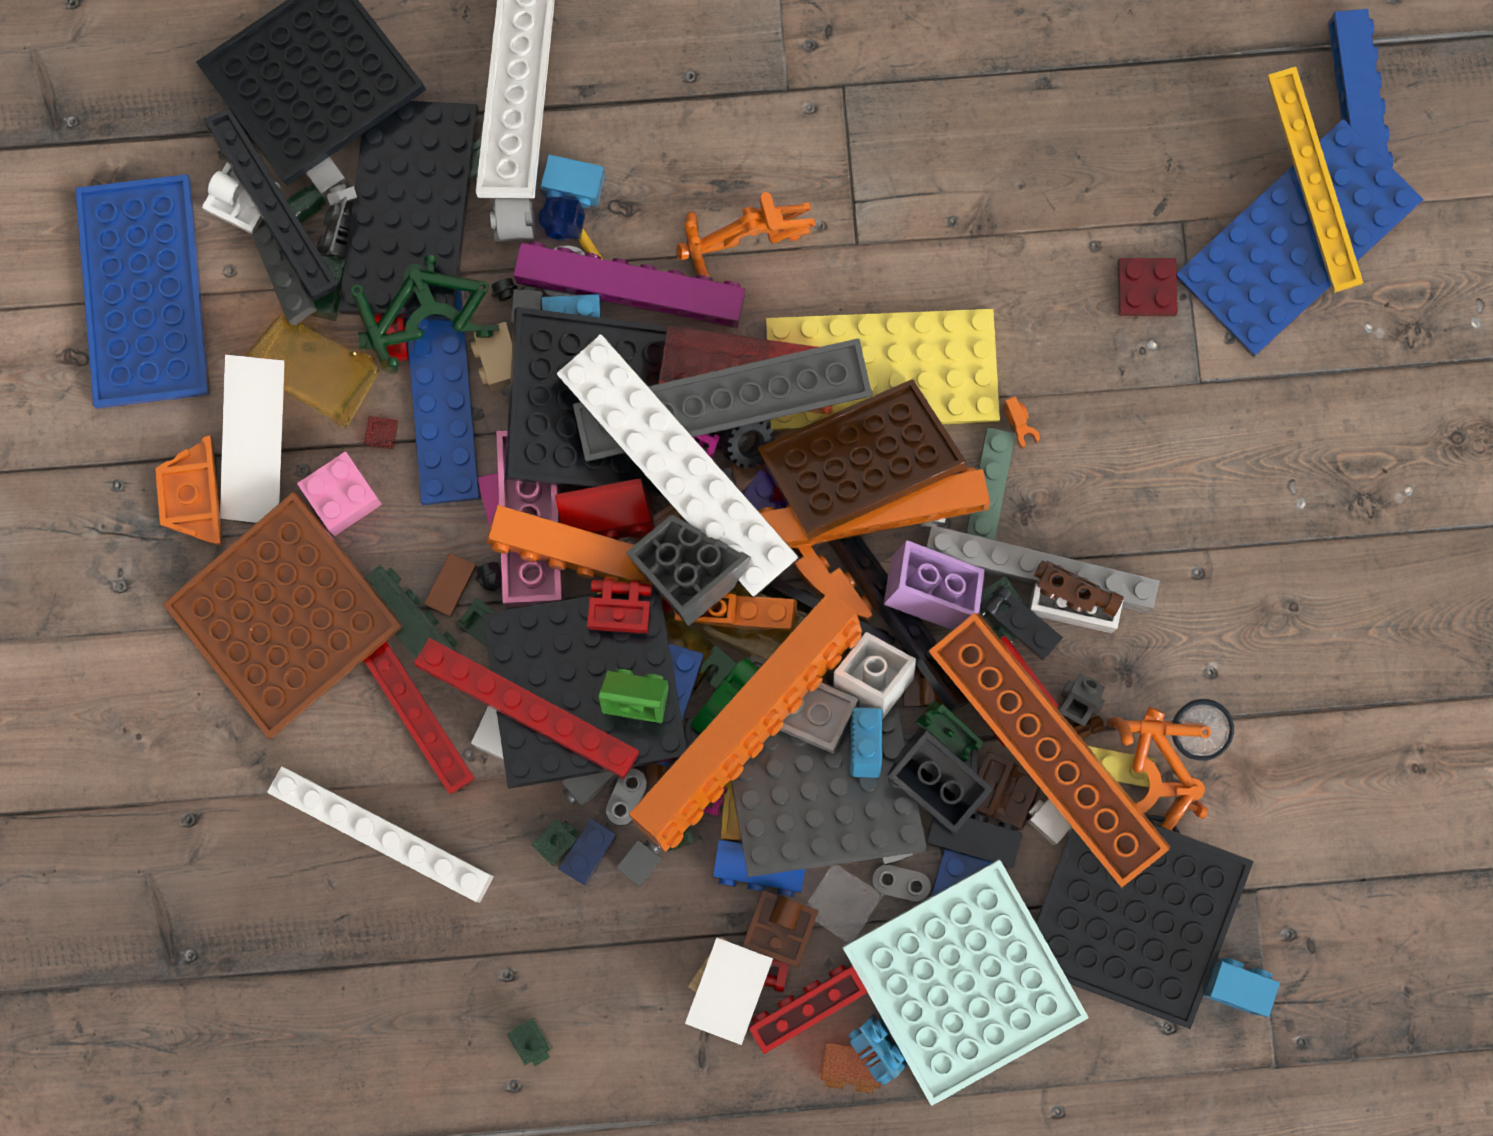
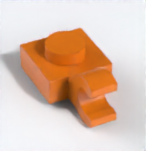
M1016 396L1005 400L1002 408L1013 433H1016L1019 447L1021 449L1026 447V442L1024 441V436L1026 435L1032 436L1035 444L1039 443V432L1027 426L1026 419L1029 418L1024 403H1019Z

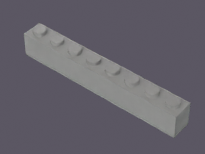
M933 525L930 528L926 548L985 570L984 574L1032 586L1037 580L1034 574L1041 560L1045 562L1048 560L1076 575L1087 578L1109 593L1114 591L1124 596L1122 608L1147 614L1154 609L1160 580ZM1056 575V576L1053 577V579H1058V578H1060L1061 576H1060V575Z

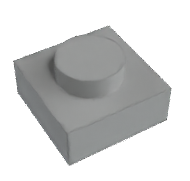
M346 184L330 188V193L325 196L328 209L332 208L334 203H340V200L344 197H347L346 204L353 202V199H357L354 186L347 188Z

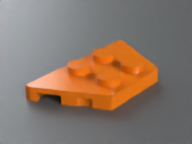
M209 435L203 437V441L189 450L186 448L178 453L173 460L166 461L155 468L160 525L221 546L223 544L213 437Z

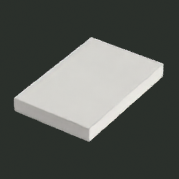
M716 938L685 1024L742 1045L773 958Z

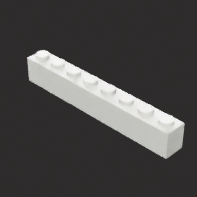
M281 766L267 792L475 902H481L494 877Z

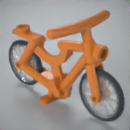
M1198 699L1185 704L1177 712L1173 721H1163L1165 713L1148 707L1144 719H1140V721L1124 720L1122 717H1109L1106 722L1109 728H1116L1119 731L1121 742L1126 746L1133 743L1132 732L1140 734L1132 769L1136 773H1141L1143 770L1147 773L1149 788L1146 795L1138 802H1135V804L1144 814L1155 805L1159 797H1177L1163 817L1158 815H1146L1151 823L1178 833L1180 831L1176 824L1187 809L1192 810L1197 817L1204 819L1208 808L1199 801L1205 792L1203 783L1199 779L1191 777L1165 735H1172L1177 749L1190 759L1207 761L1220 756L1232 742L1234 723L1229 711L1223 705L1209 699ZM1151 737L1180 782L1161 781L1160 772L1153 761L1147 757Z

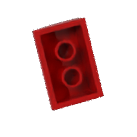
M641 478L555 495L561 524L615 540L629 536L641 538L655 529L651 500Z

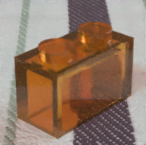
M825 1042L820 1080L826 1081V1087L843 1089L844 1084L856 1085L855 1091L873 1093L874 1088L881 1089L880 1081H875L868 1069L881 1059L879 1058L866 1067L864 1064L877 1055L875 1051L860 1059L859 1056L869 1049L866 1048L857 1054L852 1046Z

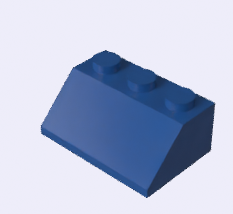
M719 840L713 877L719 878L718 884L736 887V882L738 881L748 883L747 889L760 892L762 890L765 891L766 887L777 889V895L794 897L795 892L801 893L805 869L747 877L742 844Z

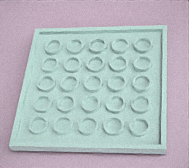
M1000 859L995 860L843 946L845 953L931 1106L1089 1018Z

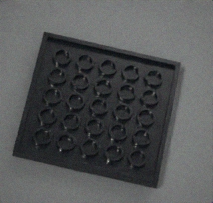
M286 0L196 61L204 75L231 109L286 186L426 91L422 81L359 0Z
M516 307L513 323L505 480L592 488L641 478L648 495L664 496L627 453L586 462L573 404L581 401L557 373L601 334L648 387L682 379L684 328Z
M653 586L651 596L639 595V601H650L648 634L588 630L587 621L590 597L602 598V594L482 614L490 670L639 750V754L631 768L678 760L687 750L661 596ZM613 593L612 599L629 600V594ZM616 669H626L632 671L633 675L645 677L646 674H656L662 676L663 680H667L669 690L663 722L657 723L603 714L599 694L607 671L615 672ZM497 711L507 786L509 789L610 772Z
M1152 823L1171 848L1121 888L1071 826L1036 920V925L1071 985L1191 1029L1254 861Z

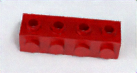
M844 964L840 965L828 973L831 978L820 984L817 979L803 987L805 994L794 999L793 995H790L777 1003L779 1009L773 1013L768 1014L767 1010L751 1018L753 1024L749 1026V1030L763 1054H766L868 993L853 966L846 969Z

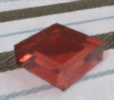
M369 416L364 440L365 446L394 450L398 421Z

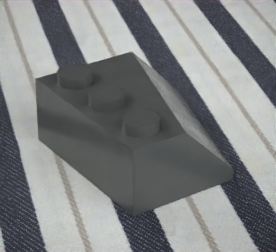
M672 514L626 552L636 569L652 584L653 588L687 626L691 625L735 587L751 560V556L738 552L719 539L716 540L708 537L702 530Z

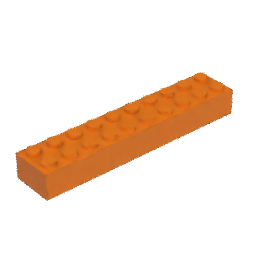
M831 591L823 597L629 813V816L641 832L665 852L670 847L674 848L681 842L684 836L683 832L690 824L693 826L698 823L704 814L703 810L710 802L714 803L721 797L724 792L723 787L730 780L734 781L739 777L747 760L750 757L755 758L761 752L764 741L770 735L774 736L780 731L783 726L782 721L789 713L794 714L801 707L803 697L809 691L813 692L819 687L823 680L822 676L829 669L833 670L837 667L842 659L841 655L848 647L853 648L859 642L862 630L857 612Z
M979 613L972 614L929 650L934 659L1121 888L1170 850L1171 846Z

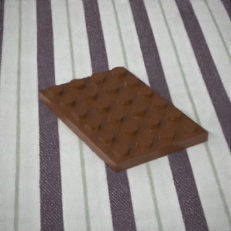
M913 379L757 448L763 464L808 540L967 468L966 460Z

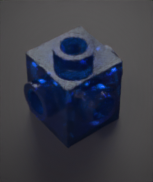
M558 197L557 199L546 198L544 209H541L539 213L540 226H543L547 237L552 239H580L586 215L579 200H570L565 197Z

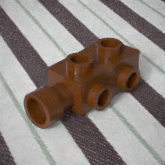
M1041 560L1034 574L1037 577V587L1041 588L1039 591L1041 594L1054 600L1058 596L1067 601L1066 605L1078 612H1082L1083 609L1091 612L1094 606L1102 609L1103 613L1114 617L1124 596L1114 591L1109 593L1087 578L1076 575L1048 560L1046 562ZM1056 575H1060V576H1061V577L1058 578V579H1053V577L1056 576ZM1087 588L1086 591L1080 592L1081 589Z

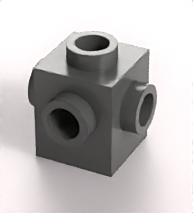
M1079 673L1074 683L1068 680L1060 696L1065 699L1059 712L1085 726L1092 714L1097 716L1105 702L1101 698L1105 687L1093 678Z

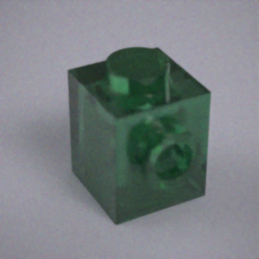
M556 819L532 843V846L555 867L570 852L577 840L575 835L578 831L567 820L561 823Z
M536 1017L507 1034L524 1065L532 1062L534 1066H537L550 1058L547 1052L552 1050L553 1046Z

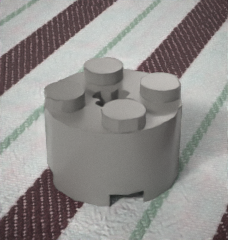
M490 198V202L493 203V211H490L491 228L494 230L495 242L534 240L535 216L530 198Z

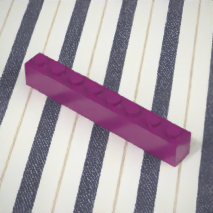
M533 241L529 242V244L521 243L513 275L517 284L571 295L599 294L601 301L734 328L739 327L745 299V288L740 287L739 283L733 281H724L723 284L713 282L712 278L703 275H697L696 278L685 276L683 272L678 270L663 272L658 271L655 266L641 264L638 267L629 265V262L623 259L614 258L612 261L601 259V256L594 253L579 255L574 254L568 248L557 247V250L546 248L542 243Z

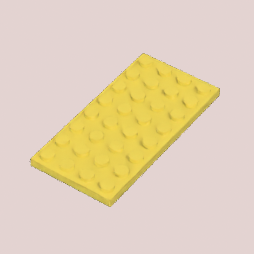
M993 309L766 318L768 359L859 338L872 397L913 379L942 425L1000 421ZM870 397L771 419V429L773 431H783L785 429L796 431Z

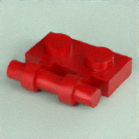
M604 578V581L592 580L591 592H601L602 598L590 597L587 621L588 630L648 634L650 601H639V595L651 596L652 584L640 583V580H631L630 583L614 582L613 578ZM613 593L629 594V600L612 599Z

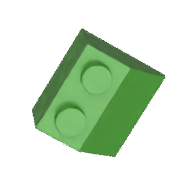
M616 669L615 672L607 671L599 694L603 714L657 723L663 722L669 690L667 680H663L662 676L656 674H646L645 677L633 675L632 671L626 669Z

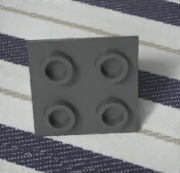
M347 197L340 200L338 204L334 203L332 209L327 210L323 225L327 226L324 236H320L316 246L322 259L329 257V262L339 265L340 261L344 260L347 249L345 245H347L348 240L337 236L338 234L348 237L352 209L345 208Z

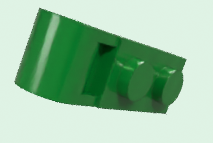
M749 658L741 660L690 725L701 734L760 668Z

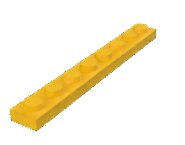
M1292 67L1269 74L1267 76L1268 84L1333 293L1362 285L1361 273L1297 68Z

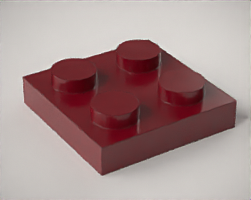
M1119 258V316L1177 315L1176 258Z

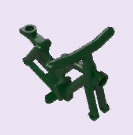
M436 255L424 256V265L428 267V271L419 264H411L405 268V281L378 324L375 321L363 288L360 285H354L351 293L366 328V332H358L359 350L373 349L377 354L382 370L386 373L395 374L398 371L399 361L396 357L389 356L386 347L422 338L424 333L421 328H418V325L424 318L434 314L444 315L449 318L453 323L452 328L455 332H476L477 338L493 337V331H499V325H476L469 321L489 289L488 283L434 273ZM427 284L472 292L460 312L448 304L435 302ZM414 289L421 307L412 313L406 323L405 330L386 334Z

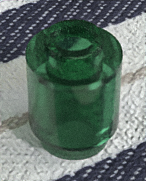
M315 185L305 186L286 199L301 224L321 211V206L326 204L324 197Z

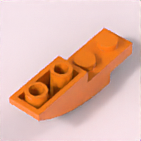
M815 544L794 548L801 558L794 563V569L817 595L823 599L831 591L854 609L863 622L867 623L872 619L873 615L870 611L873 610V607L865 595L861 597L854 589L857 584L848 571L843 573L839 567L832 573H829L828 570L831 567L822 554L817 556L812 549V546Z
M727 593L693 623L768 631L769 629L794 630L797 601L795 599L737 596ZM675 612L674 620L684 622Z

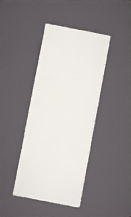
M225 355L220 519L257 523L279 504L284 360Z

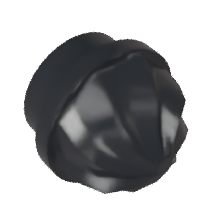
M498 562L486 563L476 568V581L484 589L495 591L502 585V571Z

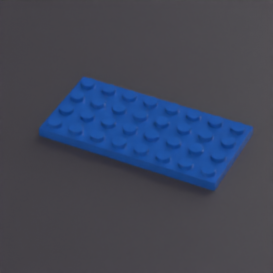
M1342 119L1319 142L1352 248L1358 261L1424 199ZM1294 165L1176 273L1177 279L1253 357L1331 286Z
M189 175L75 188L93 406L98 409L210 395L191 179Z

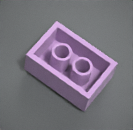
M906 540L891 556L884 605L954 630L972 614L979 613L985 570Z

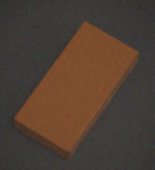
M449 553L424 605L451 618L477 566Z

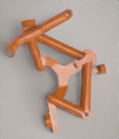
M763 192L759 197L761 208L746 207L742 209V217L702 239L698 237L697 215L694 212H689L686 215V223L684 224L688 246L685 242L677 243V257L679 260H686L690 254L696 274L710 277L702 254L739 245L741 238L748 235L755 236L758 233H767L769 241L773 244L786 238L796 241L801 235L809 234V228L816 225L814 218L791 219L811 210L810 203L774 207L771 194Z

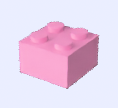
M346 451L297 483L328 531L334 536L383 505Z

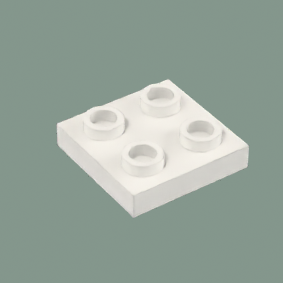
M227 161L222 172L217 171L211 178L208 186L209 195L202 209L253 234L259 227L262 217Z

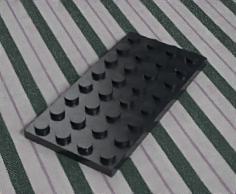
M410 101L362 134L355 182L357 199H353L338 309L341 314L360 315L351 293L354 285H360L363 288L373 316L382 317L405 281V268L411 264H419L428 271V267L424 265V256L436 255L434 273L459 276L479 112L477 104ZM427 284L435 302L445 303L455 308L456 289ZM414 289L396 318H410L412 313L421 307ZM438 314L424 318L428 320L451 321L444 315Z

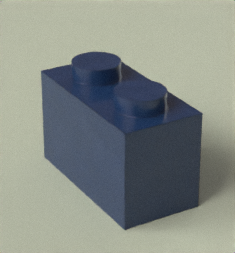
M590 818L559 867V870L586 886L614 843L617 835Z

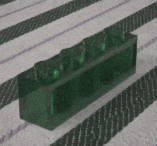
M379 565L365 577L404 626L395 635L415 658L418 657L429 638L459 653L455 649L458 645L457 641L448 631L442 634L437 629L436 625L440 622L429 610L425 613L422 612L417 606L421 602L410 588L404 591L398 583L402 579L391 567L385 570Z

